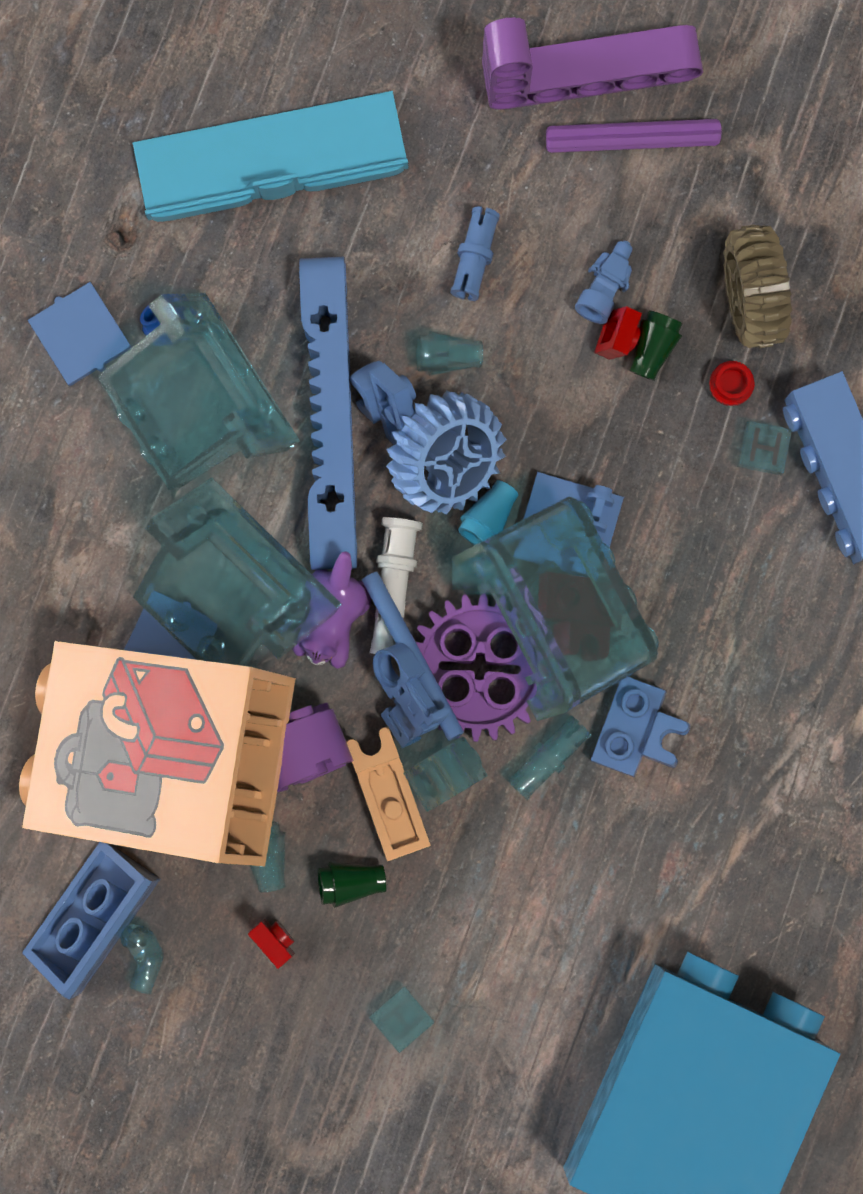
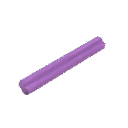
M718 119L558 125L547 127L546 148L547 151L553 153L716 146L720 143L722 130L720 120Z

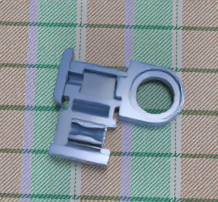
M397 643L376 652L373 658L375 676L390 699L395 698L393 701L396 704L395 707L386 708L380 715L387 726H389L401 748L418 742L421 739V735L435 730L450 714V708L447 706L440 710L437 709L419 679L426 671L408 646ZM391 656L399 666L400 677L392 667Z

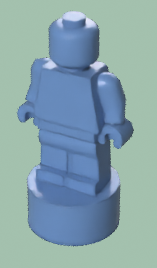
M628 241L617 242L611 254L603 252L589 268L588 272L593 271L596 277L589 289L582 291L575 305V310L585 319L598 324L607 323L615 306L613 297L617 289L622 288V292H625L629 288V277L632 268L628 265V259L633 249Z

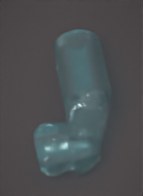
M131 924L121 934L123 947L128 948L137 963L129 987L141 993L151 994L164 959L163 950L154 933L149 928Z

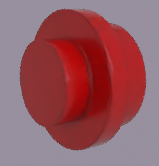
M737 361L721 363L714 369L709 379V389L716 401L726 406H738L747 401L753 393L755 386L751 370L743 363Z

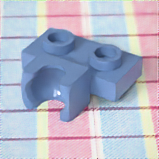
M375 361L357 370L350 376L349 380L363 398L356 401L358 409L373 424L381 420L386 438L395 445L397 441L394 439L392 432L403 429L405 424L401 416L412 417L415 414L412 400L416 398V393L406 376H398L385 363Z
M622 675L591 761L634 778L643 756L652 761L675 768L678 760L673 753L662 748V740L664 736L670 733L687 735L691 725L686 721L659 712L666 695L665 690Z

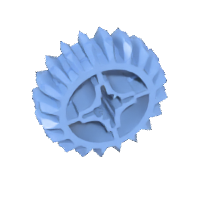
M446 390L442 397L430 394L427 406L415 403V414L412 417L401 416L405 425L401 431L392 432L397 444L386 449L389 456L393 459L386 467L389 469L390 474L394 476L391 482L403 494L404 499L412 505L416 504L424 511L433 513L436 510L447 515L452 507L463 511L466 499L478 502L477 492L481 488L491 489L488 479L493 474H500L495 464L506 457L500 446L507 439L500 431L502 424L493 415L489 406L469 394L461 392L458 395L455 392ZM466 425L468 428V435L465 434ZM424 466H426L425 469L429 472L428 480H425Z

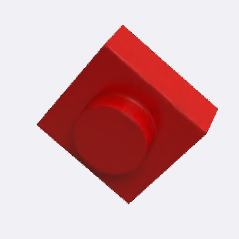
M627 306L612 310L607 323L603 325L594 353L609 360L627 356L635 348L639 340L640 328L638 324L642 313Z
M264 919L248 933L249 937L277 969L283 966L295 954L289 947L295 942L294 939L278 921L270 925Z

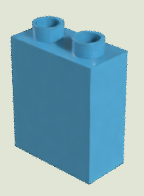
M690 952L686 953L678 974L654 964L563 1167L569 1185L587 1194H780L841 1055L828 1045L816 1040L825 1016L775 992H772L763 1014L735 1002L729 998L739 976Z

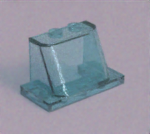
M206 293L161 294L149 304V307L160 325L97 376L115 404L118 418L126 427L130 428L140 444L142 456L149 464L154 466L168 490L183 487L240 450L245 458L249 459L286 452L300 442Z
M212 477L153 516L145 528L161 544V547L133 598L196 660L255 668L269 651L279 659L335 615L342 605Z

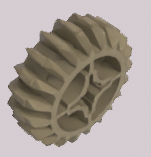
M742 226L741 229L730 231L723 251L725 258L723 264L725 270L724 281L726 283L732 324L735 326L736 335L744 347H759V349L773 347V344L785 341L789 335L792 323L790 316L792 311L790 296L792 294L789 287L790 277L786 268L787 261L784 259L783 247L780 245L779 237L771 226Z

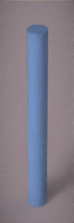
M373 572L362 579V582L396 644L402 643L408 646L426 672L419 679L437 709L440 710L447 706L450 708V714L440 724L444 735L448 741L464 734V731L379 573Z

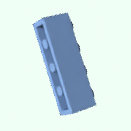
M843 371L793 390L784 400L787 406L783 407V414L789 429L792 432L797 431L804 447L800 449V454L804 466L810 474L815 472L821 486V489L818 490L820 504L827 515L832 514L839 529V531L835 532L839 549L845 557H851L854 565L863 561V418Z

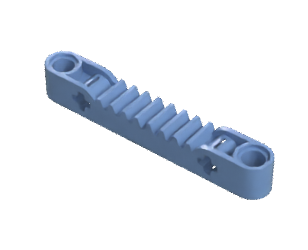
M345 257L300 258L301 321L306 339L309 342L308 351L310 358L313 359L308 362L311 376L314 377L309 379L311 392L315 394L310 397L312 411L317 412L310 415L313 428L318 430L311 433L313 445L318 447V449L312 451V458L314 464L320 465L312 469L315 482L310 488L308 495L311 570L333 569L335 561L345 551L351 555L352 568H357ZM321 317H330L329 331L321 332L319 328ZM329 492H336L338 499L344 500V502L336 504V511L333 512L327 511L325 504L320 503V501L327 500Z

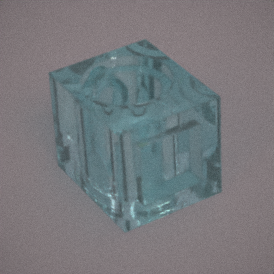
M464 736L403 773L426 812L431 811L488 776L482 767L480 756L470 747Z

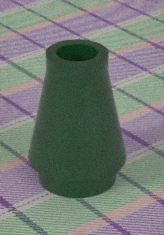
M649 310L646 320L641 319L640 337L636 344L630 372L655 381L657 373L682 337L679 331L683 323L664 314Z
M329 862L328 867L318 868V887L322 905L333 904V907L336 908L376 893L386 892V875L383 865L372 866Z

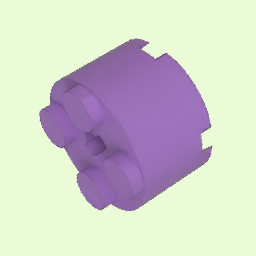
M323 703L313 708L310 705L290 713L289 723L286 725L282 766L277 793L288 790V786L291 784L306 783L354 761L334 710L330 709L328 703Z

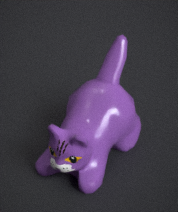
M345 551L339 555L332 571L325 569L316 570L312 573L306 586L309 612L294 640L292 650L296 656H304L306 654L308 660L314 665H323L331 661V665L337 669L345 666L349 657V639L352 623L359 616L364 615L371 606L372 599L363 582L350 577L352 561L349 552Z

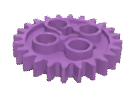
M486 593L481 594L478 605L472 606L466 594L463 595L462 608L457 610L448 600L445 601L446 615L443 618L433 611L429 612V617L434 625L431 629L418 625L417 631L424 638L423 643L416 642L441 690L444 682L451 677H459L466 681L469 688L466 698L459 702L449 701L448 699L447 701L463 731L465 728L471 729L473 742H478L481 730L486 729L493 741L497 740L498 727L502 725L508 733L514 734L515 726L513 720L516 717L525 724L531 722L525 710L528 706L537 710L542 709L543 705L535 697L536 692L549 693L551 690L548 685L540 681L541 677L554 673V669L543 666L541 661L553 654L552 650L539 649L537 645L547 636L546 633L539 632L532 635L530 628L533 626L536 618L533 616L521 622L518 616L522 606L518 604L510 612L504 611L505 599L502 596L497 600L494 607L488 606ZM453 632L466 634L471 641L470 650L461 656L449 653L445 647V639ZM505 634L512 637L516 643L515 654L504 659L494 655L490 643L495 636ZM476 656H483L484 662L487 665H516L520 667V672L518 674H507L488 671L485 672L483 680L475 679L474 671L441 670L439 663L445 661L473 664ZM503 679L512 685L514 696L509 703L501 705L491 700L488 688L493 681Z

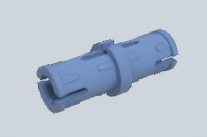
M482 207L472 208V216L465 243L459 244L457 254L460 262L450 293L465 300L466 293L469 294V301L478 300L485 267L491 264L493 252L490 248L500 214L490 208H486L485 215H482Z

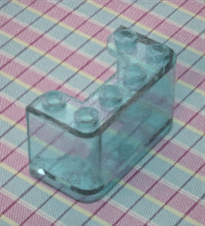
M566 497L451 558L461 578L468 575L477 576L483 582V584L477 586L480 594L482 595L490 591L533 672L526 676L525 679L528 685L536 683L537 686L536 695L527 700L537 721L566 713L653 663L658 655V638L642 618L637 608V599L634 592L623 582L615 566V557L612 550L602 542L593 525L594 520L591 510L584 502L578 501L573 497Z

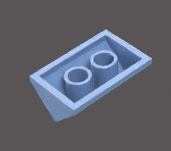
M99 842L22 954L63 997L69 1000L82 993L161 879L112 844Z

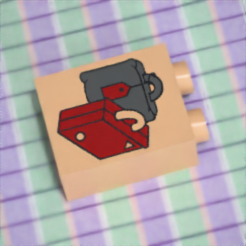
M55 641L51 663L42 670L36 684V705L42 716L35 754L27 760L20 775L19 793L22 802L26 806L22 828L215 863L265 866L282 766L286 725L289 723L296 678L248 666Z

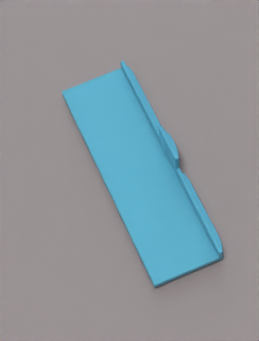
M393 91L133 142L146 209L145 215L148 220L157 222L236 208L249 204L253 199L258 198L264 200L281 199L303 189L306 191H321L391 177L402 173L404 169H408V159L405 153Z

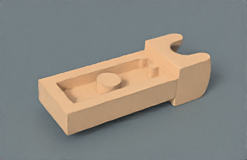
M389 726L379 731L381 748L375 755L369 756L364 754L359 743L354 739L346 742L354 761L352 763L387 861L431 845Z

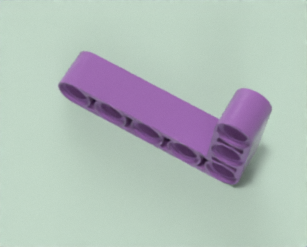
M521 18L499 19L489 23L484 29L482 65L490 108L510 109L681 83L693 80L703 73L696 28L690 25L666 27L529 48L526 24Z

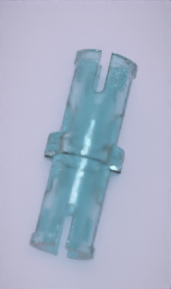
M572 715L544 744L539 742L533 748L535 753L507 779L516 791L518 790L520 795L526 800L554 772L559 774L565 768L563 763L592 736L583 725L580 726L578 724L579 721Z

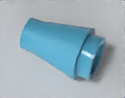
M496 480L492 488L460 517L462 524L458 528L459 533L467 541L481 549L487 550L492 543H498L512 506L519 496L518 492L506 482Z

